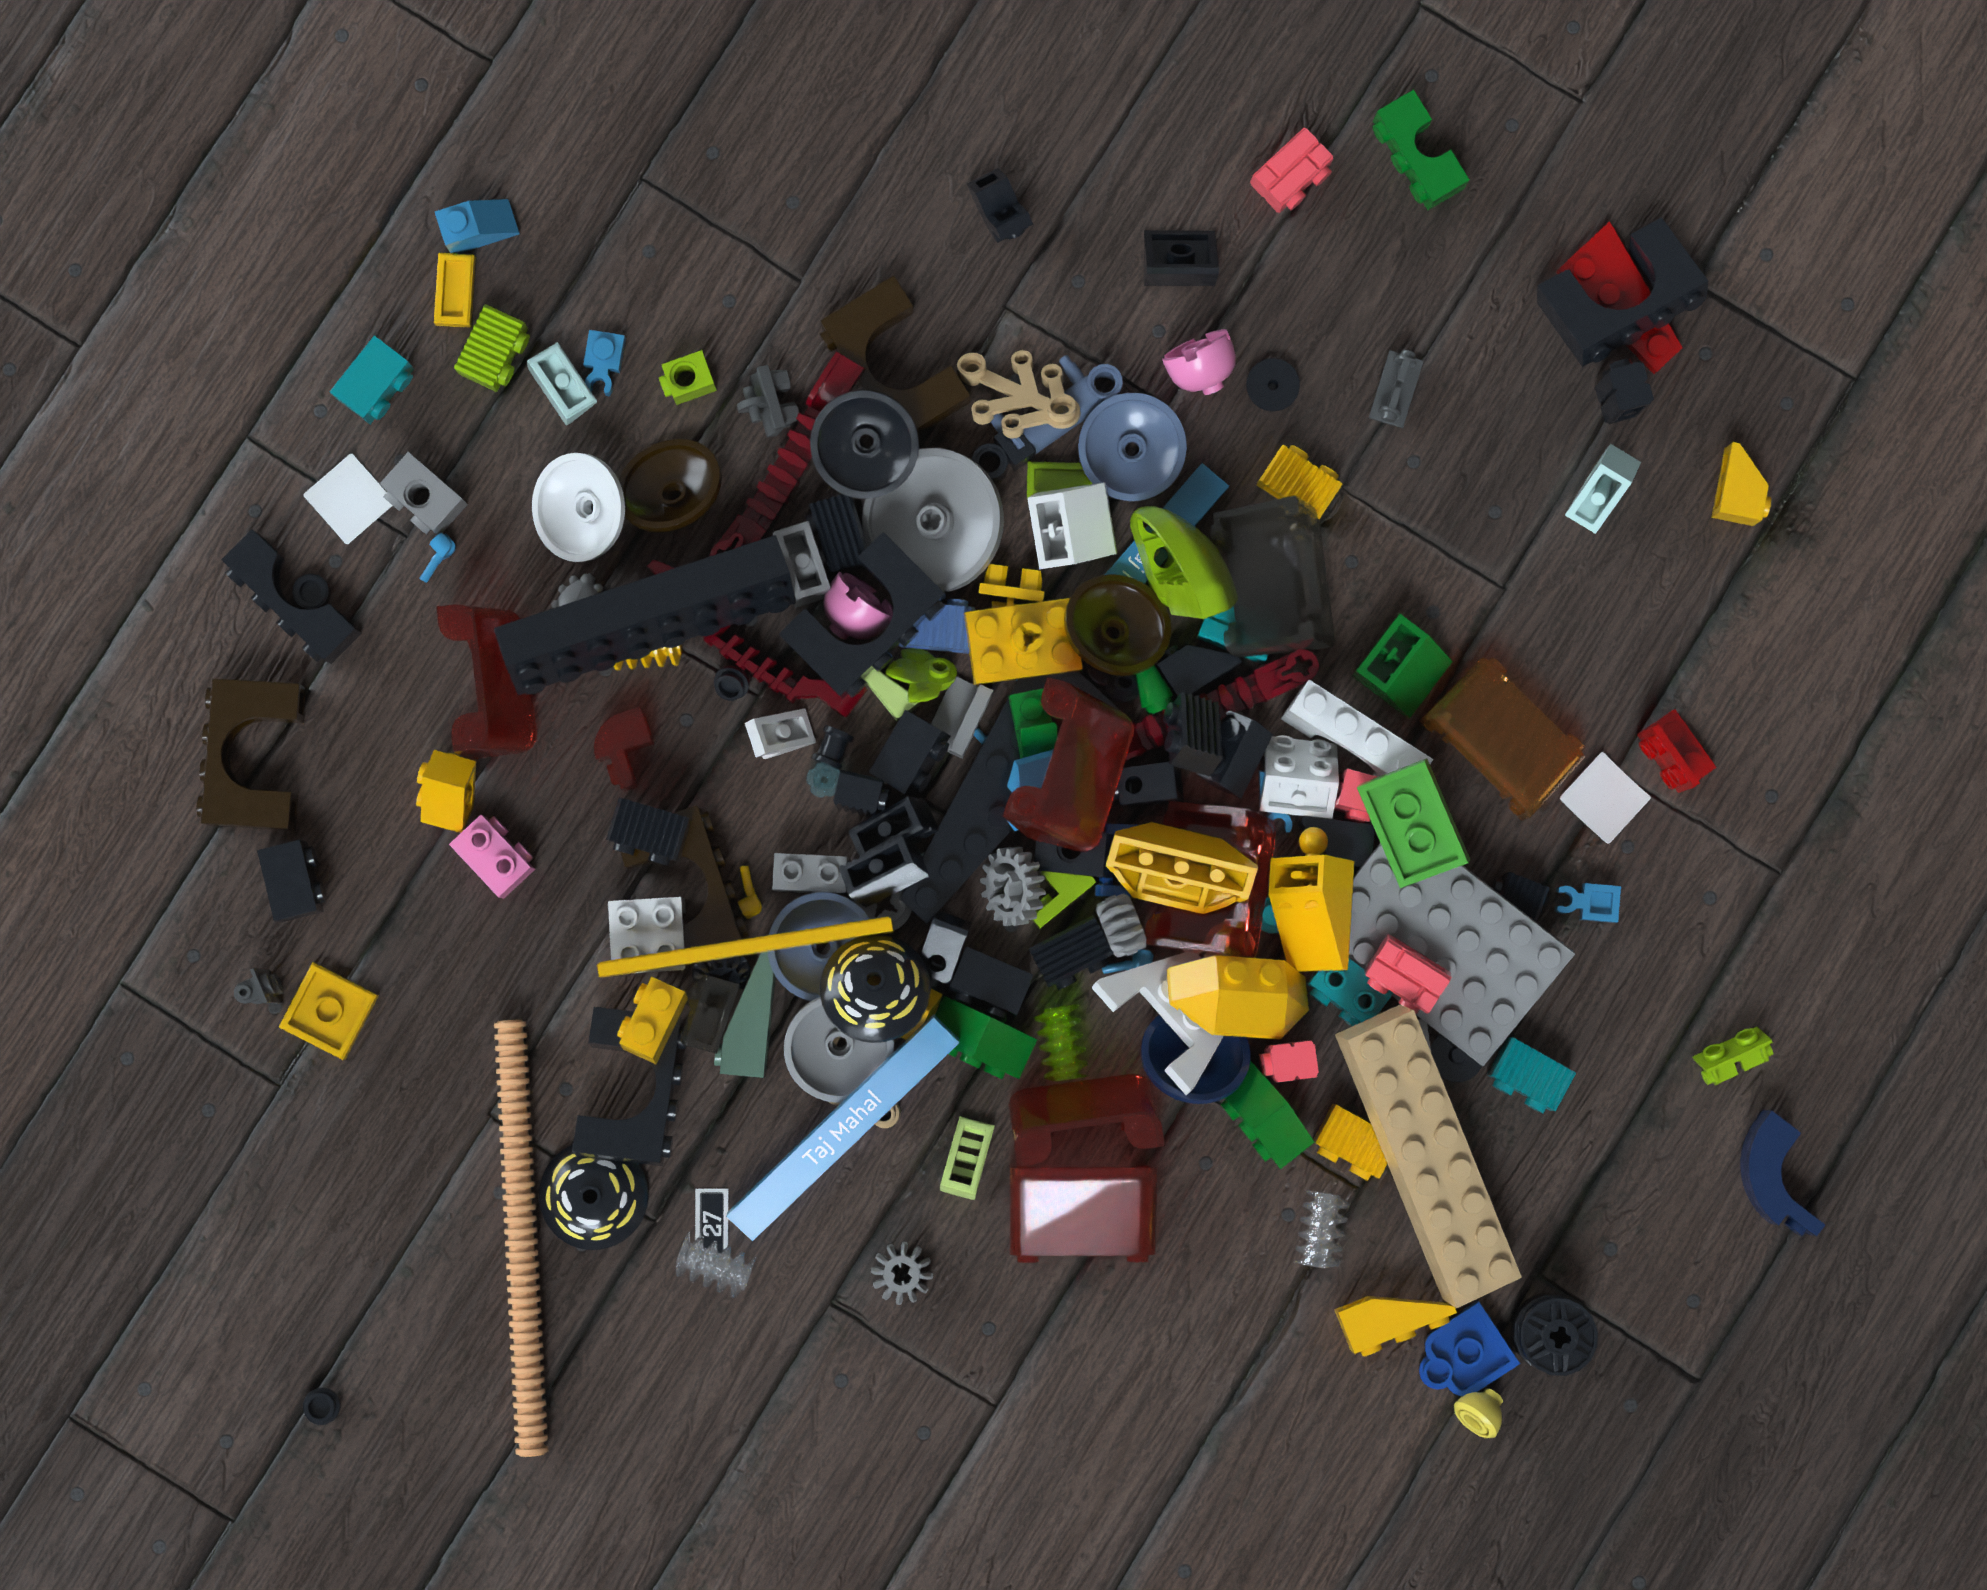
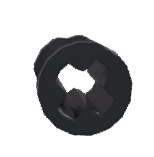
M825 725L823 728L825 736L818 752L813 753L811 759L840 771L842 769L840 762L848 743H853L854 737Z

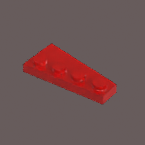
M1610 221L1556 271L1559 274L1569 268L1590 299L1608 309L1622 310L1632 308L1642 303L1651 293ZM1669 323L1662 328L1655 327L1645 332L1639 340L1627 346L1653 374H1656L1683 348Z

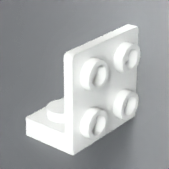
M1285 735L1272 736L1265 750V776L1260 799V811L1332 819L1339 786L1337 745L1320 739L1309 741L1293 739Z
M669 897L608 901L611 960L685 949L683 913H686L685 898ZM681 965L636 973L684 970L686 966Z

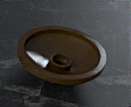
M686 439L662 441L641 451L627 464L619 478L625 500V518L634 526L651 532L672 531L696 521L712 506L721 488V469L714 454L704 445Z
M1108 574L1089 579L1075 590L1066 606L1064 626L1072 648L1086 663L1102 672L1120 676L1144 672L1161 659L1169 645L1171 621L1165 605L1151 588L1134 578ZM1106 633H1113L1116 639L1110 638Z

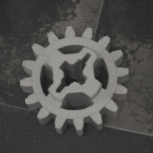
M1022 847L999 848L997 853L988 856L991 864H983L982 867L987 873L985 878H980V882L986 885V890L981 893L982 897L987 898L989 901L986 909L987 911L995 910L994 920H1003V926L1029 924V920L1037 918L1035 910L1043 909L1044 906L1039 900V896L1046 895V891L1040 888V882L1045 880V878L1037 873L1040 864L1039 862L1031 863L1032 853L1023 852Z

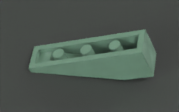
M768 952L760 953L724 1034L723 1044H716L714 1066H720V1074L766 1077L776 978L769 963Z

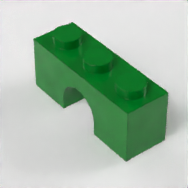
M1413 89L1379 109L1373 119L1374 125L1372 128L1379 142L1382 144L1386 143L1393 153L1391 160L1396 170L1400 174L1405 173L1411 182L1409 188L1414 199L1419 204L1424 203L1427 210H1430L1464 190L1470 179L1452 150L1438 157H1427L1418 151L1415 145V137L1428 129L1432 118Z

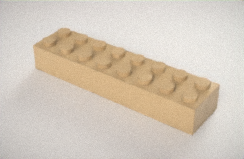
M1398 1005L1335 1034L1442 1299L1455 1308H1459L1522 1278L1415 1011L1403 1005Z

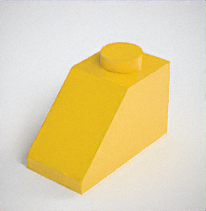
M1732 442L1724 448L1711 518L1754 526L1769 514L1771 507V497L1767 496L1769 485L1740 443Z

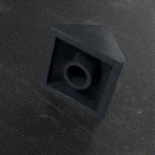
M1144 230V286H1215L1219 275L1215 231Z

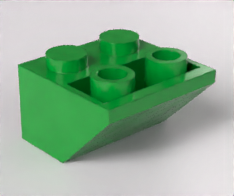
M1399 614L1351 676L1406 718L1410 719L1453 661L1427 633Z

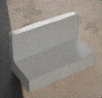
M956 677L955 682L947 689L931 723L951 735L948 740L949 748L947 752L963 759L993 695L992 689L981 684L978 687L959 677Z

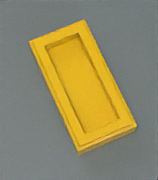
M438 253L434 324L436 326L471 328L475 255Z

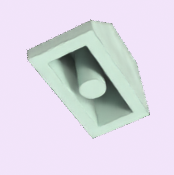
M1610 444L1592 469L1565 516L1596 534L1631 485L1641 462Z

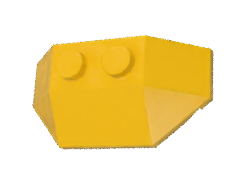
M1154 822L1115 831L1106 861V867L1110 872L1114 873L1118 881L1133 898L1200 914H1206L1227 907L1237 901L1240 903L1248 900L1258 870L1257 864L1221 838Z
M1215 955L1167 969L1169 1004L1177 1010L1180 1009L1187 1017L1211 1035L1282 1039L1309 1011L1306 978L1285 960Z

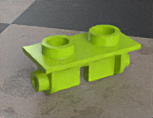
M1749 1028L1738 1032L1735 1037L1721 1044H1712L1706 1047L1703 1052L1692 1058L1704 1070L1701 1072L1705 1083L1707 1085L1711 1083L1718 1085L1738 1075L1734 1064L1738 1061L1744 1071L1769 1061L1768 1057L1774 1054L1770 1046L1773 1042L1760 1028Z

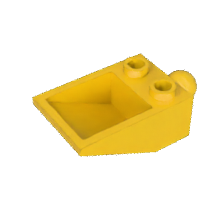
M1309 827L1299 837V846L1305 853V856L1271 858L1269 898L1287 963L1299 972L1348 970L1354 861L1329 855H1320L1328 846V837L1322 829Z

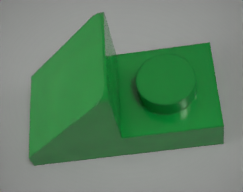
M1045 688L1009 695L1008 698L1020 758L1058 748L1057 724L1052 722Z

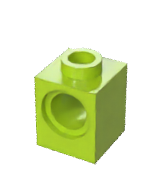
M702 350L661 364L665 374L659 377L665 397L673 396L676 405L717 391ZM689 371L694 373L695 380L691 385L683 387L676 383L677 377L682 372Z

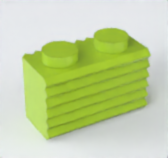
M485 304L467 339V343L464 345V349L461 351V355L458 357L454 369L462 377L498 392L501 385L506 386L511 380L514 372V366L511 363L516 353L522 354L528 345L530 335L526 333L528 327L525 322Z

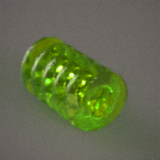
M1079 1004L1044 1009L1043 1013L1035 1017V1022L1046 1024V1027L1037 1031V1036L1048 1038L1047 1042L1039 1046V1050L1050 1052L1051 1054L1041 1060L1042 1065L1053 1067V1070L1044 1074L1045 1080L1062 1081L1090 1076L1079 1073V1070L1088 1066V1062L1076 1057L1085 1052L1086 1048L1085 1046L1074 1044V1041L1083 1037V1032L1072 1030L1073 1026L1081 1022V1018L1070 1015V1012L1079 1008Z

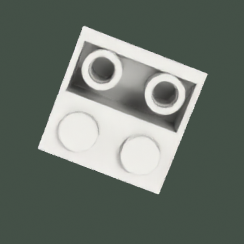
M1106 482L1037 492L1028 497L1039 569L1072 565L1117 554Z

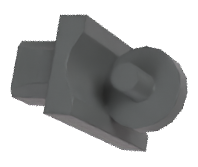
M764 365L757 367V372L750 376L752 386L742 389L745 400L739 402L736 406L738 413L750 414L752 423L762 421L766 436L769 438L777 436L784 428L797 423L796 417L799 411L795 402L779 405L777 394L787 392L790 389L787 370L770 371L769 366Z

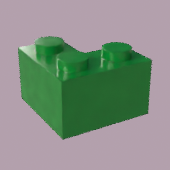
M946 996L943 997L935 1014L960 1039V1043L949 1055L956 1058L958 1052H961L959 1060L978 1069L983 1062L985 1063L983 1071L1002 1080L1005 1073L1017 1079L1020 1078L1037 1039Z
M1250 1061L1243 1083L1235 1092L1224 1098L1225 1100L1220 1105L1233 1121L1238 1117L1241 1119L1242 1122L1238 1126L1251 1142L1257 1140L1252 1146L1265 1162L1271 1158L1282 1169L1315 1142L1289 1103Z

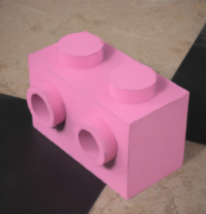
M480 815L449 845L499 898L504 899L535 870L529 863L533 856L519 842L515 846L512 845L505 837L509 831L495 816L489 820L486 816Z

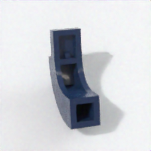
M1762 1110L1750 1127L1742 1146L1740 1170L1745 1192L1755 1210L1769 1224L1779 1226L1783 1219L1787 1218L1784 1224L1799 1236L1803 1237L1805 1233L1818 1236L1825 1224L1789 1196L1781 1176L1784 1157L1801 1132L1775 1112Z

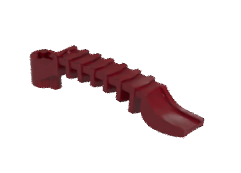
M835 352L807 398L806 405L809 407L804 414L799 413L796 419L799 421L794 431L790 430L787 435L790 437L784 448H779L777 452L779 457L774 465L770 464L767 470L769 473L765 480L758 482L756 486L758 491L753 499L748 498L746 502L748 504L747 509L743 515H737L719 542L712 548L710 556L767 537L772 523L777 521L784 504L787 505L788 498L793 489L798 487L801 476L810 467L809 463L812 460L810 438L816 418L831 400L853 390L865 370L864 367L843 354Z
M652 560L647 565L655 575L674 569L656 560ZM730 625L720 628L713 635L701 636L702 640L709 647L714 646L718 649L719 653L726 660L730 658L737 667L743 671L747 670L759 683L763 681L768 684V687L776 694L780 692L785 695L792 704L796 699L818 698L842 717L847 718L868 691L864 687L853 698L847 695L842 699L823 679H808L802 675L796 682L791 678L794 672L786 665L774 677L769 672L777 662L769 655L760 666H757L752 661L760 651L753 645H750L743 655L738 653L736 649L743 643L744 639L737 633L727 643L720 639Z
M1296 650L1254 670L1247 677H1238L1233 683L1226 686L1222 684L1208 694H1199V697H1205L1206 700L1212 699L1213 702L1218 701L1221 719L1227 717L1226 712L1228 711L1238 713L1244 709L1249 710L1258 703L1270 701L1304 685L1308 680H1312L1319 669L1318 659L1308 650ZM1296 659H1299L1301 663L1307 662L1309 664V668L1305 671L1306 676H1303L1301 672H1292L1285 676L1281 675L1288 672L1296 664ZM1165 709L1157 716L1149 715L1138 724H1135V722L1079 745V750L1083 755L1090 775H1096L1121 763L1140 757L1149 750H1156L1162 747L1169 733L1167 732L1168 726L1163 720Z

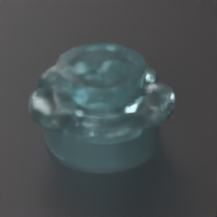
M822 762L816 764L814 769L809 770L806 778L807 784L811 787V793L820 798L825 795L829 797L834 796L840 771ZM827 777L828 782L823 784L821 778Z

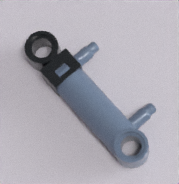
M1068 355L1063 356L1059 363L1073 384L1064 393L1073 397L1080 406L1081 415L1078 422L1065 429L1054 428L1049 424L1025 428L1020 437L1011 439L1007 438L1002 431L1001 421L1004 418L1003 414H995L991 421V424L998 432L994 436V444L979 446L974 452L972 460L980 464L981 460L985 457L992 456L996 458L1000 463L999 468L994 472H987V474L991 477L994 484L999 483L1007 473L1008 464L1014 472L1034 459L1035 454L1086 420L1092 410L1101 402L1112 396L1119 395L1123 385L1120 371L1112 365L1100 364L1095 366L1087 376H1084L1076 363L1072 362ZM1100 378H1107L1112 381L1114 388L1110 392L1102 393L1096 389L1094 382ZM1012 424V425H1009L1008 427L1014 428V427H1016V426H1018V425Z

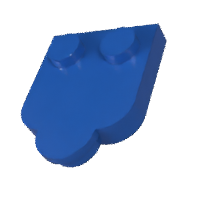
M1479 1300L1451 1317L1449 1323L1432 1329L1427 1334L1424 1341L1426 1356L1420 1363L1419 1374L1424 1384L1432 1389L1448 1387L1452 1393L1464 1396L1481 1390L1518 1366L1520 1362Z

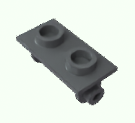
M1389 350L1370 411V419L1403 429L1423 365V360L1415 358L1414 352L1402 350L1400 354Z
M250 969L253 977L240 982L234 989L235 999L243 1004L283 1003L280 996L284 993L283 985L276 973L271 974L268 969Z

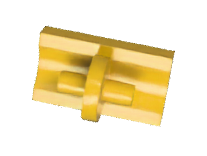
M989 564L984 583H980L979 593L1007 597V603L992 601V608L1020 605L1014 604L1015 598L1043 602L1045 591H1041V571L1022 568L1020 588L1006 586L1008 566Z

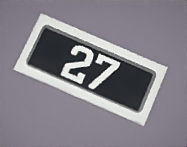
M728 1188L695 1189V1258H728V1218L726 1217L728 1212Z

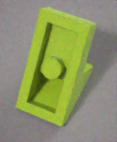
M1041 871L1040 874L1044 876L1045 880L1058 895L1054 899L1049 894L1040 900L1044 905L1043 909L1035 910L1037 918L1032 921L1041 929L1096 883L1095 879L1092 876Z

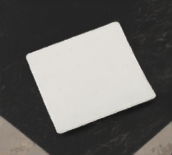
M349 454L304 493L306 500L345 544L353 541L393 506L383 497L387 492L353 454Z
M1601 752L1560 796V800L1607 844L1612 842L1651 799L1650 795L1630 779L1604 752Z

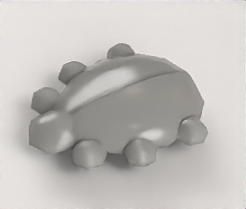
M590 573L583 574L580 580L575 575L569 578L570 585L567 587L564 585L559 586L560 596L558 600H553L551 605L552 608H556L602 592L603 586L595 584V577Z

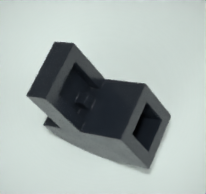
M999 168L967 183L976 207L997 243L1004 239L1019 237L1025 232L1026 228L1033 225L1028 211L1018 202L1008 177Z

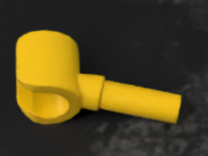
M749 866L740 867V872L747 897L737 903L746 919H750L762 911V904L753 888Z

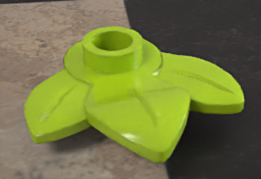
M915 648L901 650L902 659L893 661L885 672L886 676L909 684L907 696L910 703L925 702L937 698L940 691L948 689L955 682L957 676V669L951 661L944 658H935L928 651Z

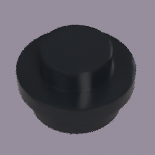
M728 665L717 671L714 677V686L716 693L721 698L734 701L746 695L750 687V680L742 669Z
M325 1387L312 1390L303 1402V1411L306 1418L316 1425H326L337 1418L341 1409L338 1395L333 1390Z

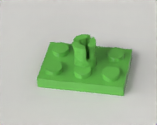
M1427 758L1358 785V792L1400 888L1469 863L1470 857Z

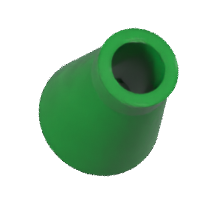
M1156 665L1136 674L1141 708H1145L1148 715L1166 709L1170 702L1174 703L1172 696L1175 694Z

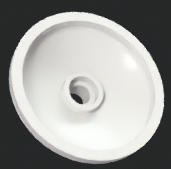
M570 453L556 458L545 467L536 482L532 497L533 521L540 539L556 556L572 562H585L599 558L614 545L623 527L625 500L617 476L604 461L590 454Z

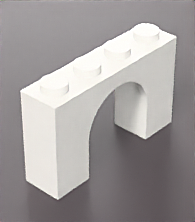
M1308 680L1300 688L1281 717V720L1309 738L1319 735L1347 749L1367 763L1375 771L1373 775L1377 777L1426 758L1429 764L1433 761L1431 757L1311 680Z

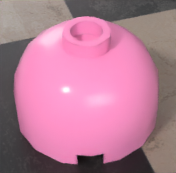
M1227 329L1206 333L1207 339L1195 341L1193 338L1164 355L1165 359H1162L1165 368L1172 381L1178 387L1190 392L1202 390L1204 395L1215 393L1224 387L1222 381L1231 375L1236 360L1233 343Z
M838 572L830 583L831 589L825 593L823 601L825 614L832 622L829 626L831 631L844 640H847L849 636L857 640H869L881 634L891 622L893 606L886 599L880 604L878 598L872 594L877 591L858 577L847 572L843 575L841 572Z

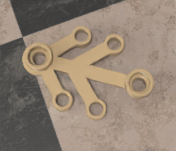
M1017 351L1011 357L1012 369L1018 374L1021 385L987 370L984 357L978 353H967L958 360L959 378L964 383L970 386H976L981 383L1009 396L991 401H976L971 408L973 420L976 423L988 424L993 420L995 414L1033 407L1039 410L1020 416L1018 414L1006 415L1002 419L1001 424L1003 434L1007 438H1018L1023 434L1025 428L1049 424L1058 429L1069 428L1075 425L1080 418L1079 404L1073 397L1064 393L1062 368L1057 364H1048L1041 370L1042 383L1050 391L1051 398H1048L1038 393L1032 372L1033 358L1028 351ZM1020 361H1026L1025 364H1018ZM1049 375H1057L1054 378H1048ZM982 410H986V411H987V412L984 413V414L978 413L979 411H982ZM1012 424L1018 425V426H1016V427H1014V428L1008 427L1009 425H1012Z

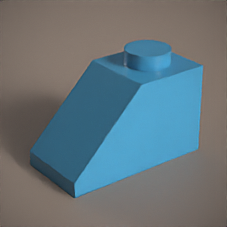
M508 199L466 201L435 211L445 246L453 254L464 253L520 234Z

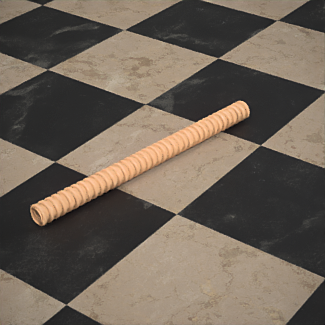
M504 1020L494 1023V1028H498V1034L494 1035V1039L498 1040V1046H495V1051H499V1057H496L495 1060L496 1063H499L500 1069H496V1074H500V1080H497V1085L501 1087V1091L497 1092V1096L501 1097V1103H498V1108H502V1114L498 1115V1119L502 1120V1126H499V1131H503V1137L499 1139L500 1143L504 1145V1148L500 1149V1154H504V1160H501V1165L505 1166V1171L501 1172V1176L505 1177V1183H502V1188L506 1189V1194L502 1195V1198L506 1200L507 1206H503V1211L507 1212L504 1223L508 1224V1229H504V1234L508 1235L505 1246H509V1252L505 1253V1257L509 1258L506 1269H510L507 1281L511 1283V1286L507 1287V1292L511 1293V1298H508V1304H512V1309L508 1310V1314L512 1316V1321H509V1327H513V1332L509 1333L510 1339H513L514 1344L510 1345V1350H514L511 1362H515V1367L511 1368V1372L515 1374V1378L512 1379V1385H516V1390L512 1391V1394L517 1400L513 1402V1408L517 1409V1413L514 1414V1420H518V1425L514 1426V1431L518 1432V1436L515 1437V1443H519V1448L515 1449V1453L520 1457L544 1455L548 1452V1446L544 1444V1441L548 1440V1435L544 1434V1430L547 1429V1423L543 1422V1418L547 1417V1413L543 1411L546 1400L542 1399V1395L545 1394V1388H542L541 1383L545 1382V1377L541 1376V1372L544 1371V1365H540V1360L544 1359V1355L540 1353V1348H543V1342H539L542 1331L538 1328V1325L542 1324V1320L538 1319L541 1308L537 1307V1302L541 1301V1297L537 1296V1290H540V1285L536 1284V1279H539L540 1276L535 1270L536 1267H539V1262L535 1261L538 1250H534V1244H538V1239L534 1238L537 1227H533V1221H536L537 1218L532 1210L536 1209V1204H532V1198H535V1193L531 1192V1187L535 1186V1182L531 1181V1175H534V1170H530V1164H533L534 1160L530 1158L529 1154L533 1152V1147H529L532 1135L528 1134V1130L532 1129V1124H528V1118H531V1113L527 1112V1107L531 1106V1102L527 1101L526 1096L530 1095V1090H526L529 1078L525 1076V1072H529V1067H525V1061H528V1056L524 1055V1050L528 1049V1045L524 1044V1038H527V1033H523V1027L527 1025L526 1021Z

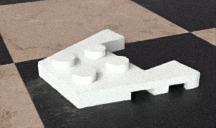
M1194 950L1101 978L1092 986V989L1112 1012L1116 1011L1140 992L1189 1047L1186 1052L1164 1070L1185 1095L1189 1094L1196 1086L1223 1038L1221 1035H1211L1187 1017L1180 1009L1177 1010L1169 1004L1167 969L1201 959Z

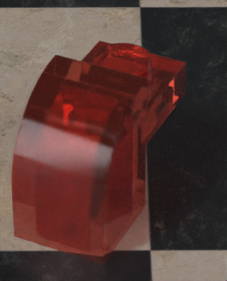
M637 707L612 716L600 727L594 742L596 760L603 762L611 759L612 764L607 765L613 786L619 784L624 792L638 788L627 753L655 744L644 710L641 707Z

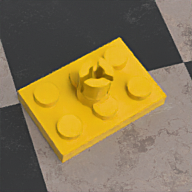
M1070 598L965 612L964 621L974 685L1082 670L1081 657L1072 648L1065 632L1064 615Z

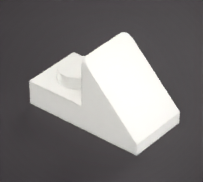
M805 708L755 718L745 723L755 757L762 756L763 759H769L816 743Z

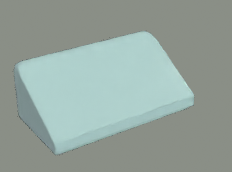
M558 342L527 360V367L566 426L597 403V400Z

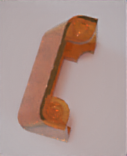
M1492 657L1489 660L1480 658L1419 721L1431 733L1434 730L1441 735L1445 732L1446 735L1442 740L1446 744L1450 742L1501 792L1499 795L1503 799L1511 797L1510 803L1512 806L1509 809L1523 821L1531 818L1585 759L1582 752L1585 747L1571 733L1566 736L1505 676L1507 670L1500 662Z

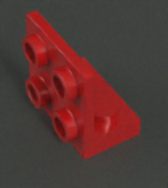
M1676 709L1671 710L1637 734L1641 739L1638 744L1644 755L1649 760L1655 759L1662 769L1659 774L1663 782L1669 789L1673 790L1675 788L1678 793L1696 787L1700 784L1699 780L1717 768Z

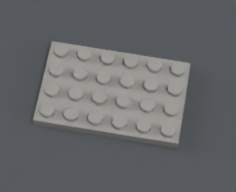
M1380 843L1353 876L1349 958L1365 970L1378 947L1389 933L1450 971L1451 981L1439 996L1430 1013L1427 1014L1419 1010L1416 1015L1482 1066L1485 1065L1575 955L1572 949L1463 865L1400 888ZM1394 993L1392 995L1398 1001L1401 998Z

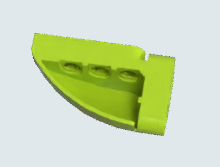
M1145 506L1134 511L1131 515L1130 527L1149 586L1165 607H1169L1171 615L1205 619L1225 612L1236 604L1238 594L1230 571L1217 547L1198 528L1181 516L1163 508ZM1143 521L1153 529L1152 532L1149 533L1145 530ZM1160 547H1163L1168 554L1167 562L1162 567H1159L1154 561V554Z

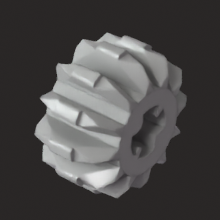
M1125 893L1118 896L1113 895L1097 904V915L1115 956L1118 958L1125 955L1130 956L1146 947V936L1131 898Z
M903 1241L901 1244L900 1254H897L892 1243L888 1244L887 1251L891 1258L888 1259L882 1253H878L875 1257L885 1267L875 1266L871 1268L872 1274L883 1275V1278L873 1283L874 1288L877 1289L884 1285L888 1286L882 1295L884 1300H887L893 1291L897 1292V1305L902 1304L903 1293L905 1292L908 1293L912 1303L916 1302L917 1295L913 1288L916 1287L923 1293H927L929 1289L919 1279L929 1280L933 1278L932 1272L920 1270V1268L931 1263L930 1258L927 1257L920 1261L916 1260L922 1251V1248L919 1246L913 1250L911 1255L907 1254L908 1242ZM902 1263L910 1267L908 1274L912 1278L907 1282L905 1278L902 1279V1282L896 1281L894 1279L896 1272L892 1269L895 1265L898 1264L900 1268Z

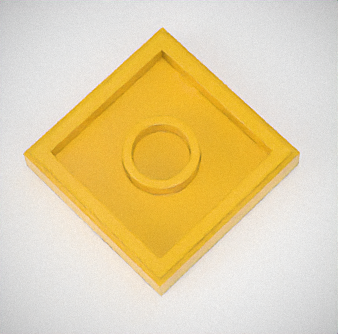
M312 962L279 1028L342 1060H346L379 995Z

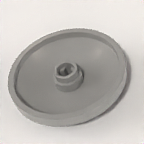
M941 448L919 449L915 467L907 480L891 493L881 497L866 499L862 514V531L867 547L884 532L943 592L953 591L969 584L989 566L999 548L1004 527L1002 501L991 477L972 459L957 452Z

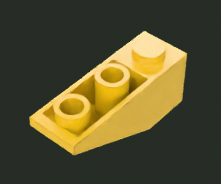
M1366 1296L1334 1309L1350 1350L1354 1354L1361 1352L1362 1356H1368L1382 1350L1381 1343L1393 1338L1396 1343L1411 1339L1417 1335L1415 1330L1423 1326L1429 1325L1430 1329L1441 1327L1450 1322L1449 1316L1457 1313L1455 1307L1449 1303Z

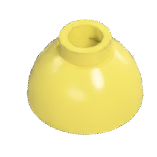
M1485 1388L1483 1392H1472L1459 1398L1454 1403V1411L1460 1422L1476 1435L1483 1438H1495L1502 1424L1500 1406L1503 1403V1399L1494 1390Z

